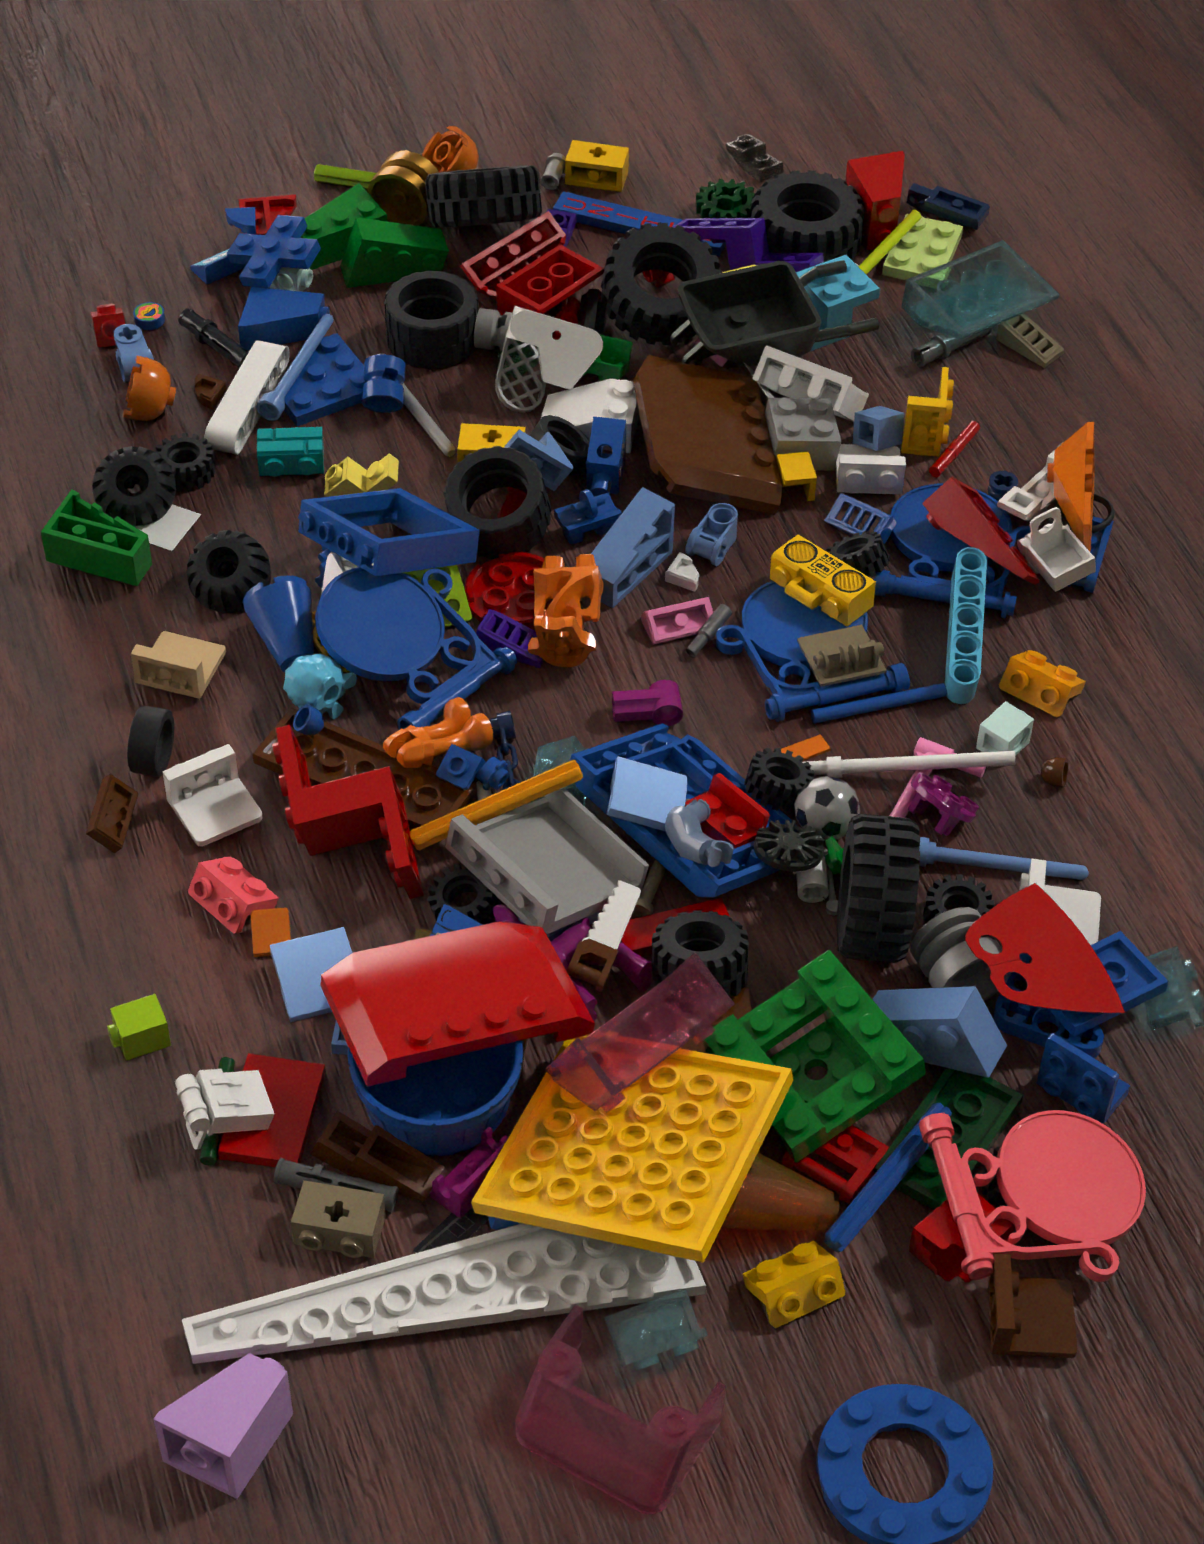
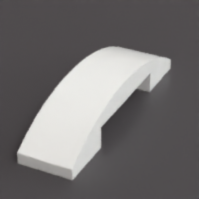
M1055 450L1048 455L1046 465L1021 489L1014 486L998 501L997 507L1026 521L1032 520L1034 517L1044 513L1047 505L1055 499L1054 483L1047 482L1048 463H1054Z

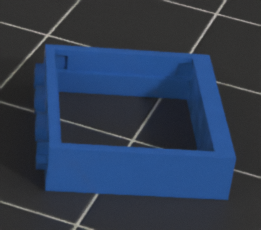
M401 488L301 500L298 532L374 576L476 562L479 529ZM392 523L412 535L381 539L361 527Z

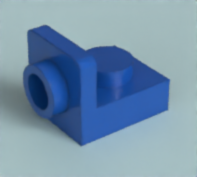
M451 744L436 771V776L463 790H468L486 761L478 755Z

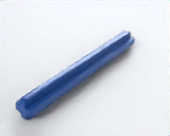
M937 1102L928 1109L825 1233L824 1242L827 1247L832 1248L838 1253L844 1251L929 1147V1144L925 1143L922 1139L919 1122L926 1116L935 1113H946L951 1116L952 1112L948 1107H944L941 1103Z

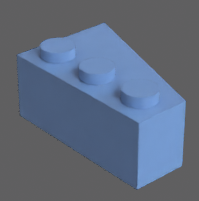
M644 487L640 489L591 553L594 555L596 566L599 567L604 583L601 602L611 608H614L673 552L675 504Z
M976 986L878 990L873 998V1001L922 1056L925 1063L989 1078L1007 1047Z

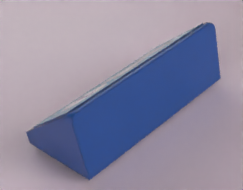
M227 249L191 265L190 270L208 285L245 268L246 264L230 263L226 255L229 250Z

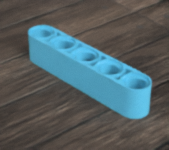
M966 547L958 552L951 578L945 686L947 698L957 704H966L974 698L981 674L987 558L981 550L974 547Z

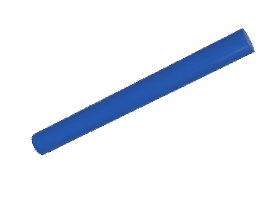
M944 683L813 709L811 710V719L815 724L946 697L947 689Z

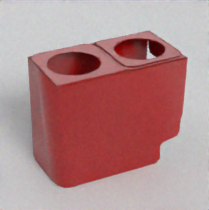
M978 1194L986 1218L996 1208ZM946 1199L913 1228L909 1252L944 1280L950 1281L954 1277L959 1276L964 1282L969 1283L972 1279L963 1272L961 1262L967 1257L958 1225L953 1219L948 1199ZM998 1219L990 1226L1005 1241L1015 1229L1014 1224L1006 1219Z

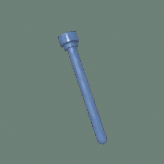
M324 314L274 391L263 394L256 406L258 413L263 418L275 421L280 417L285 409L284 397L333 323L332 315Z
M920 837V867H926V864H934V861L1029 873L1030 858L937 847L935 842H929V838ZM1053 861L1046 862L1045 875L1084 880L1089 874L1087 867L1083 865Z

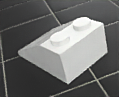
M607 379L572 388L571 390L568 389L547 395L541 418L548 415L563 418L575 425L587 437L589 442L594 416L626 420V453H631L640 416L633 381ZM603 446V450L612 451L609 446Z

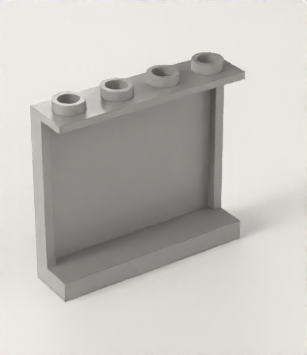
M561 788L545 795L542 799L477 825L470 822L463 814L452 818L445 845L446 849L526 925L543 927L546 934L601 911L604 904H608V897L613 896V889L618 887V880L636 886L642 892L649 867L646 861L565 788Z

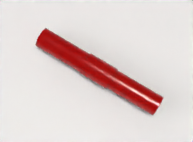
M971 421L929 468V473L933 477H939L979 432L980 425L976 421Z

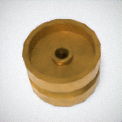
M398 151L387 157L380 170L371 180L367 192L385 211L387 222L418 226L423 223L428 215L425 180L429 174L439 172L422 155L410 151Z

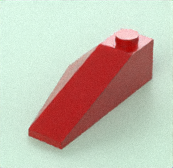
M951 477L922 503L929 512L926 518L937 530L944 529L969 546L981 550L985 556L1034 585L1040 582V579L1023 554L1014 546L1009 547L1013 539L998 525L1000 520L977 490Z

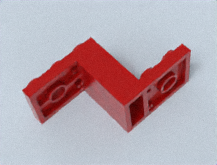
M286 725L275 728L278 742L272 744L277 764H281L283 774L279 775V783L284 797L287 796L290 806L285 808V815L289 828L294 829L298 845L304 844L309 855L313 856L383 837L384 840H387L389 850L385 851L390 872L394 873L397 887H404L409 899L424 896L414 846L409 834L410 828L404 800L390 767L311 786L306 757L291 726Z

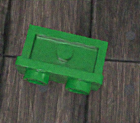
M600 335L603 341V349L583 375L587 373L595 374L602 381L607 379L619 380L629 371L633 343L628 340Z

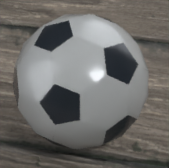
M819 777L808 782L799 791L795 802L796 819L800 827L806 829L808 826H811L812 829H816V835L821 834L824 841L830 837L837 840L846 835L851 818L860 814L859 800L855 790L847 782L836 777Z

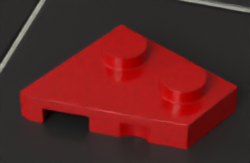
M296 194L239 199V207H255V235H266L278 215H292L297 207Z

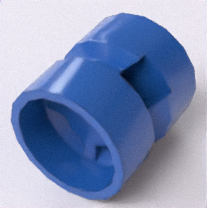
M377 354L365 359L363 378L366 383H364L362 391V404L365 408L381 413H391L402 409L404 401V388L402 384L405 381L406 364L401 358L393 355Z

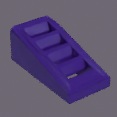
M488 610L477 628L476 634L478 638L492 652L496 648L508 647L515 653L517 661L540 668L544 659L528 652V644L531 638L537 637L536 632L500 612ZM519 641L523 642L521 646L517 645Z

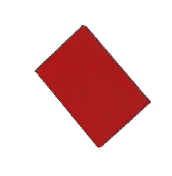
M248 1053L243 1071L259 1070L274 1111V1117L268 1129L223 1133L218 1150L219 1159L276 1167L280 1158L301 1163L326 1074L325 1064Z

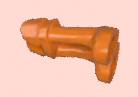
M457 697L445 704L443 721L431 726L415 727L409 725L405 729H400L383 742V749L389 756L397 758V761L403 767L418 768L422 764L432 765L433 758L446 754L451 744L469 752L487 748L493 740V729L485 714L478 713L471 716L467 702L463 698Z

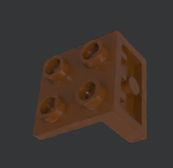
M993 1254L995 1259L993 1264L994 1272L987 1279L991 1354L1075 1358L1078 1350L1072 1281L1068 1279L1019 1277L1018 1271L1011 1270V1254Z

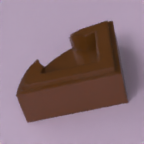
M197 374L195 378V394L198 401L205 407L213 409L227 391L226 382L201 374Z

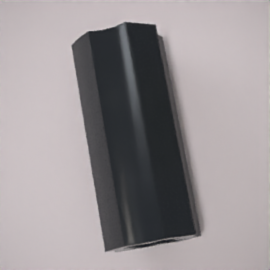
M588 289L587 293L581 295L578 325L591 328L600 335H604L607 313L605 312L606 306L602 303L601 291L599 289Z

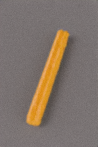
M576 760L566 762L412 829L409 832L412 843L417 850L426 848L447 838L452 818L463 814L474 825L480 824L580 781L583 778L582 771Z

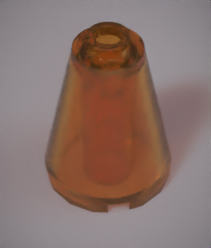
M758 1152L730 1208V1214H727L722 1226L740 1230L824 1232L828 1225L832 1226L835 1223L839 1212V1202L834 1201L833 1191Z

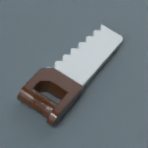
M618 880V887L613 889V896L608 897V904H604L603 912L598 914V921H594L593 929L588 931V937L578 943L567 969L569 976L596 986L595 990L602 992L618 953V946L641 893L638 887ZM590 960L603 965L604 968L601 972L579 962Z

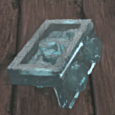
M1178 946L1146 956L1169 981L1166 992L1144 1002L1152 1028L1155 1030L1188 1018L1192 1019L1196 1028L1204 1026L1201 1012L1204 1011V998L1199 988L1194 989L1192 981L1198 980V975L1192 959H1184Z

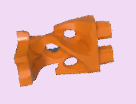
M580 554L576 557V567H565L562 557L546 556L543 567L534 569V628L537 637L531 638L528 644L529 654L538 655L554 666L574 667L582 664L590 652L596 651L597 644L593 635L585 630L586 621L598 622L600 619V604L604 589L599 567L596 566L594 555ZM585 596L590 598L589 607L581 609L580 602ZM552 599V602L549 604V606H548V608H547V610H546V609H545V607H546V602H547L548 600Z

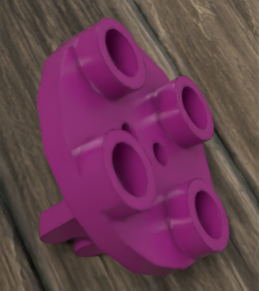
M919 772L912 779L911 786L917 793L908 810L913 814L917 812L919 815H922L930 803L939 808V813L942 817L935 831L940 835L944 833L948 836L960 820L969 823L976 817L975 813L979 806L963 795L959 798L950 792L953 786L937 775L930 778L926 774Z

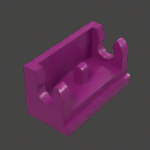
M491 1127L482 1132L481 1143L445 1178L440 1174L432 1181L430 1197L460 1219L472 1208V1199L508 1139L504 1135L499 1140V1143H496L492 1137L493 1131Z

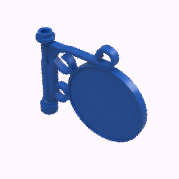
M944 483L915 488L901 496L894 504L891 516H893L897 524L890 536L895 546L913 562L909 565L908 575H901V578L890 574L888 570L876 572L874 577L876 581L875 596L886 597V594H898L950 604L951 580L938 578L939 570L953 572L958 552L971 546L944 529L937 530L926 518L929 512L922 503ZM977 490L1000 520L998 525L1013 539L1009 544L1010 548L1015 546L1016 540L1024 538L1026 534L1031 533L1029 526H1021L1012 530V522L1007 511L997 507L998 501L993 497ZM986 556V579L988 584H986L984 608L1002 611L1001 618L1006 619V615L1013 616L1017 596L1010 595L1011 592L1008 591L1005 592V597H1002L1010 570L1005 568L1003 575L994 581L995 572L989 565L995 563V561ZM925 571L931 574L932 577L919 575L916 572Z
M360 567L353 568L335 577L325 587L316 609L315 622L317 633L329 655L350 672L378 681L406 679L408 696L414 702L422 705L419 710L409 711L398 719L397 725L399 730L405 729L409 725L415 727L430 726L431 723L443 715L444 706L449 700L457 697L466 699L497 673L509 674L514 670L517 664L515 653L508 647L496 648L492 652L478 638L471 626L444 600L449 595L453 584L452 578L444 570L430 569L426 571L420 583L405 573L374 576ZM438 580L444 585V589L440 590L438 594L428 584V581ZM443 615L467 640L459 636L444 639L445 625ZM469 645H471L473 659L468 661L456 658L451 655L449 648L456 647L466 652ZM439 652L441 659L447 666L461 671L437 687L439 681L436 676L423 670L433 662ZM424 682L433 691L422 693L416 689L414 683Z
M774 581L763 584L747 598L742 610L741 627L726 625L721 627L716 633V647L719 651L733 655L741 653L744 647L762 681L773 693L770 699L765 700L764 705L767 717L770 720L775 719L777 722L783 721L787 712L815 705L822 706L883 690H891L896 693L908 690L910 687L909 674L903 663L887 666L886 673L822 687L818 681L810 683V670L812 669L797 642V638L862 625L867 633V612L849 626H845L822 612L819 605L814 609H810L784 592L785 588L777 585ZM734 637L739 639V641L727 642L724 639ZM760 656L771 663L782 666L779 670L778 680L768 672ZM790 674H796L801 676L803 680L801 685H792L785 683V677Z

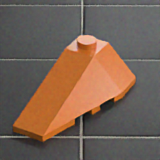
M1087 422L1055 449L1054 463H1048L1047 482L1054 483V497L1073 533L1091 552L1095 449L1094 422Z

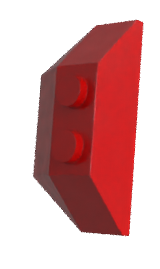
M547 211L460 265V268L478 292L497 300V284L556 246H563L566 234L551 213Z

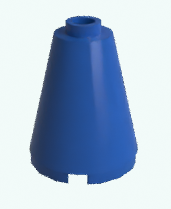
M296 576L274 577L275 583L265 587L263 582H260L252 587L243 599L246 615L283 672L293 664L297 657L314 655L311 590L303 578Z

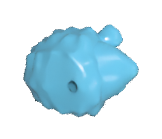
M323 654L305 655L297 657L293 664L285 670L283 689L287 692L288 699L292 700V703L298 706V709L308 704L318 709L322 714L327 711L330 718L336 719L344 709L337 700L344 695L346 689L355 686L357 677L352 672L343 673L341 665L329 656Z

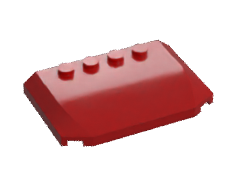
M499 921L351 953L321 974L320 986L366 1086L406 1078L407 1066L554 1033L555 1041L560 1042L591 1035L594 1032L595 1022L543 927Z

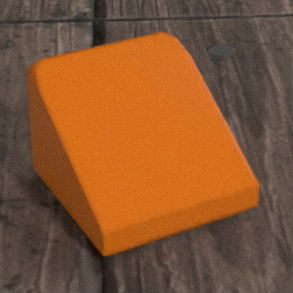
M288 908L251 911L254 957L271 956L270 945L291 940Z

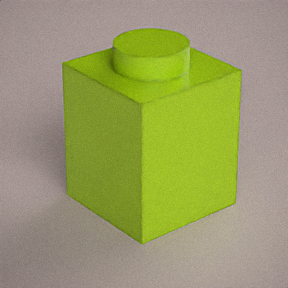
M156 994L110 1008L113 1024L107 1026L108 1034L113 1048L121 1046L126 1061L171 1046L168 1024Z

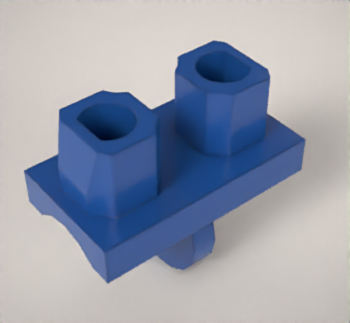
M589 489L579 493L580 502L554 510V518L561 526L563 535L572 545L582 542L584 533L594 530L596 534H606L622 514L621 510L615 507L609 493L594 497Z

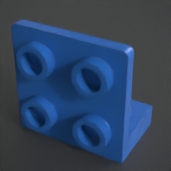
M1051 1034L1047 1038L1036 1084L1043 1087L1048 1094L1059 1097L1072 1105L1081 1114L1104 1124L1126 1098L1131 1085L1119 1079V1074L1057 1035Z

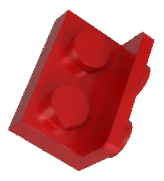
M721 773L713 776L709 791L685 802L686 807L694 799L706 801L711 809V814L706 821L700 823L702 832L716 841L721 840L732 844L733 849L755 841L759 828H766L770 817L766 809Z

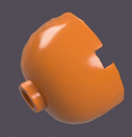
M455 126L446 127L449 131H446L444 134L437 132L433 135L422 153V156L428 159L437 168L439 173L476 169L479 157L475 142L464 131Z
M137 355L135 361L136 364H140V367L133 366L125 399V401H128L127 408L131 409L130 411L124 409L123 418L149 421L159 417L166 405H173L176 387L170 386V374L166 367L158 361Z

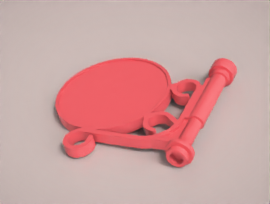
M1065 1110L1042 1111L1023 1118L1010 1129L999 1148L997 1157L985 1149L971 1148L960 1158L956 1143L952 1144V1136L955 1131L948 1114H931L919 1122L922 1139L933 1150L952 1216L960 1231L967 1257L961 1262L963 1272L969 1275L970 1279H984L994 1272L993 1264L995 1259L993 1254H1011V1258L1018 1260L1081 1255L1078 1260L1079 1267L1087 1278L1096 1282H1104L1114 1275L1119 1266V1257L1109 1244L1116 1242L1126 1235L1137 1221L1144 1207L1146 1185L1142 1168L1135 1154L1113 1130L1091 1117ZM968 1161L981 1162L986 1167L987 1173H977L973 1178ZM996 1175L1000 1193L1007 1206L997 1207L985 1218L975 1186L982 1187L988 1185ZM998 1219H1006L1012 1222L1016 1229V1232L1011 1233L1006 1241L990 1228L993 1222ZM1027 1227L1038 1236L1058 1245L1021 1247L1015 1244L1020 1241ZM1094 1254L1103 1257L1108 1264V1269H1100L1094 1266L1089 1255Z

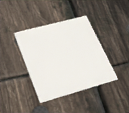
M172 505L161 519L148 525L136 526V528L148 535L150 544L172 551L201 514Z

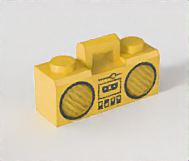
M800 535L793 537L771 555L770 579L784 587V592L808 608L814 609L819 605L822 612L845 626H849L874 605L875 580Z

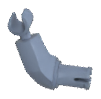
M694 799L686 807L676 806L667 814L665 829L670 841L681 857L711 867L719 866L721 861L725 864L731 863L733 845L726 841H716L702 833L700 823L706 821L711 814V809L706 801Z

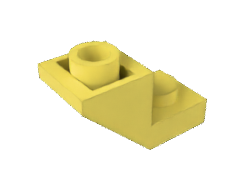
M389 453L380 461L373 462L368 470H366L351 458L346 457L339 464H334L327 470L325 474L324 496L330 497L388 490L398 482L399 460Z

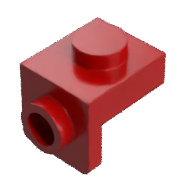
M115 304L97 306V311L90 312L97 346L116 345L114 331L118 326L125 324L122 308H115Z

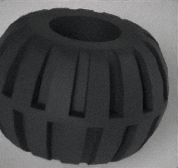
M133 446L123 447L108 454L97 467L92 483L94 500L96 504L102 507L103 512L112 518L118 516L134 527L148 525L161 519L172 506L176 491L174 474L165 459L150 449ZM135 484L140 485L142 492H137L135 496L130 495L128 488L133 489Z
M231 530L219 531L216 535L212 533L205 537L206 540L204 542H199L193 549L194 553L189 556L187 579L190 591L203 606L210 610L222 613L244 610L243 599L246 593L260 582H263L264 587L270 583L271 566L268 554L255 538L245 533Z

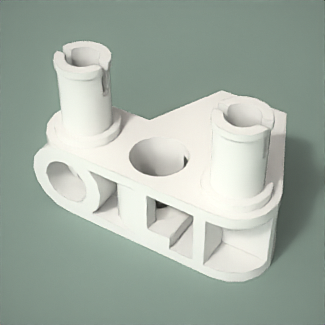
M514 306L506 337L537 346L542 381L571 390L603 349V341L599 333L588 327ZM554 331L561 333V337L558 340L552 338Z

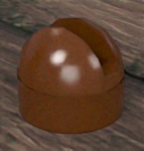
M1054 757L1045 761L1041 767V776L1044 781L1052 786L1065 787L1069 772L1068 759Z

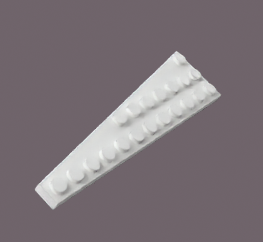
M522 1223L182 1319V1324L192 1362L197 1364L241 1358L249 1353L263 1355L705 1294L706 1285L694 1260Z

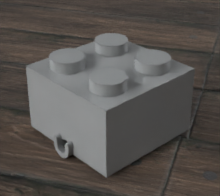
M768 398L765 418L776 459L777 454L809 452L814 470L834 471L842 441L831 399Z

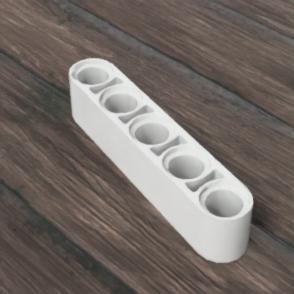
M259 340L255 341L206 427L204 438L207 439L208 443H211L213 450L236 455L241 452L261 416L256 408L257 403L263 394L274 391L287 369L289 362L288 346Z

